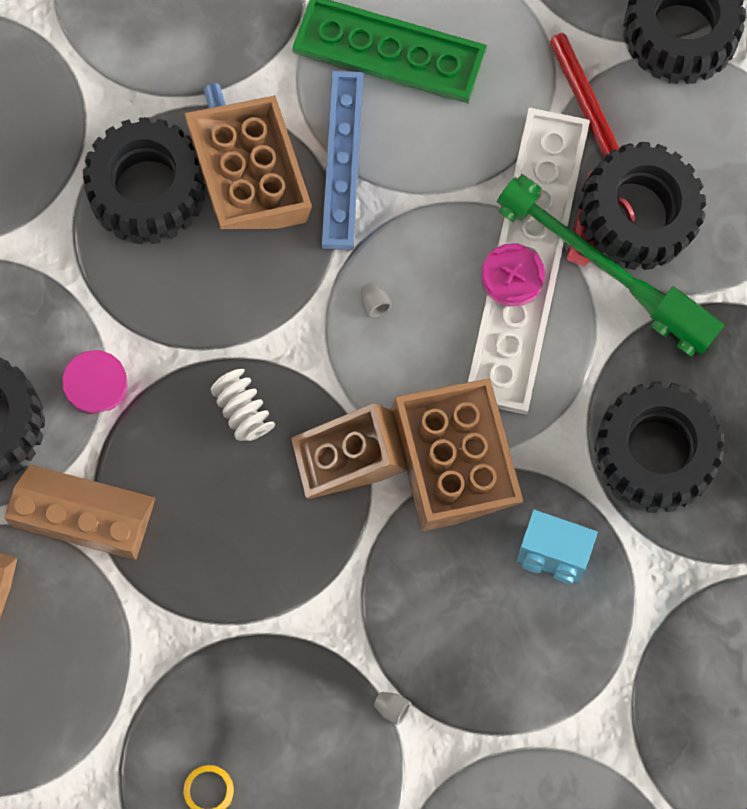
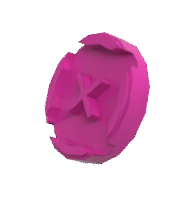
M518 243L504 244L493 249L485 259L481 269L482 285L487 295L496 303L507 307L522 306L532 302L541 292L545 281V267L537 253Z
M101 350L86 351L75 356L67 365L63 374V390L69 402L79 411L88 414H99V412L106 410L108 412L114 409L123 400L128 388L127 374L121 362L112 354Z

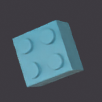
M533 510L517 562L523 563L522 567L530 572L541 573V570L554 574L553 578L562 583L572 584L573 581L579 583L587 567L598 531Z

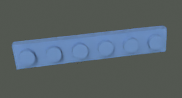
M332 71L322 249L354 250L363 72Z

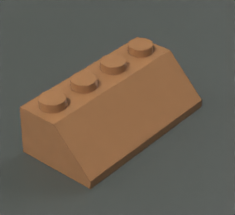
M30 464L14 486L4 518L13 528L136 560L155 497Z

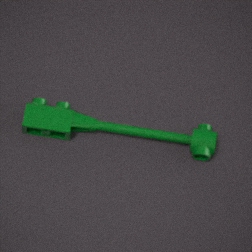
M521 174L519 178L515 176L508 183L496 201L501 205L498 210L501 215L514 222L516 218L523 221L529 214L629 289L633 297L650 314V318L654 320L651 327L665 337L671 332L679 338L680 341L677 346L688 355L693 356L695 352L702 355L725 326L722 321L675 286H672L669 292L664 294L639 278L636 279L538 206L536 203L541 197L538 193L542 188L524 174Z

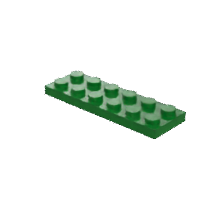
M309 0L292 47L294 54L353 71L363 72V74L469 104L487 49V45L332 0Z

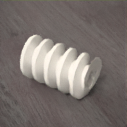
M237 369L221 376L212 385L211 393L213 396L218 397L216 400L218 406L224 408L222 411L224 417L230 419L228 422L230 428L236 430L234 433L236 440L251 441L268 433L275 427V423L263 422L269 416V412L257 411L263 405V401L260 399L251 400L257 394V390L245 389L251 383V379H240L239 377L244 373L245 369Z

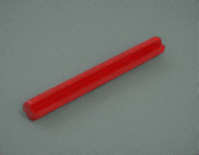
M559 33L554 35L550 41L552 49L585 119L590 120L589 128L604 158L613 149L619 150V146L566 34Z

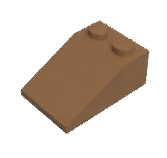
M376 403L291 438L305 496L308 499L380 482L408 471L393 412Z

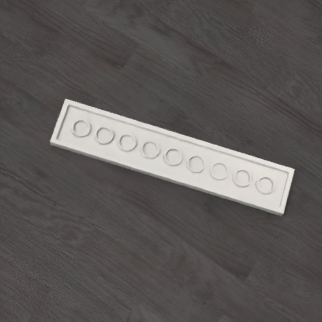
M529 108L514 177L519 178L521 174H524L538 184L542 189L538 193L541 197L536 204L567 227L590 120ZM529 214L523 221L516 218L514 222H511L504 217L498 247L504 244L518 243L537 253L545 267L543 287L539 295L532 302L522 306L507 307L496 303L487 295L468 382L490 378L498 409L525 415L528 414L564 240Z

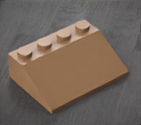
M275 95L185 113L186 124L220 229H279L307 223L312 205Z
M490 378L395 397L391 410L406 460L407 474L422 532L459 524L523 503Z

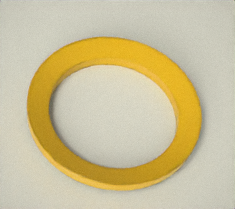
M205 765L191 772L184 784V798L191 809H203L197 806L190 796L192 781L203 772L219 774L225 780L227 786V794L224 801L212 809H226L229 806L234 789L231 778L223 769L213 765Z

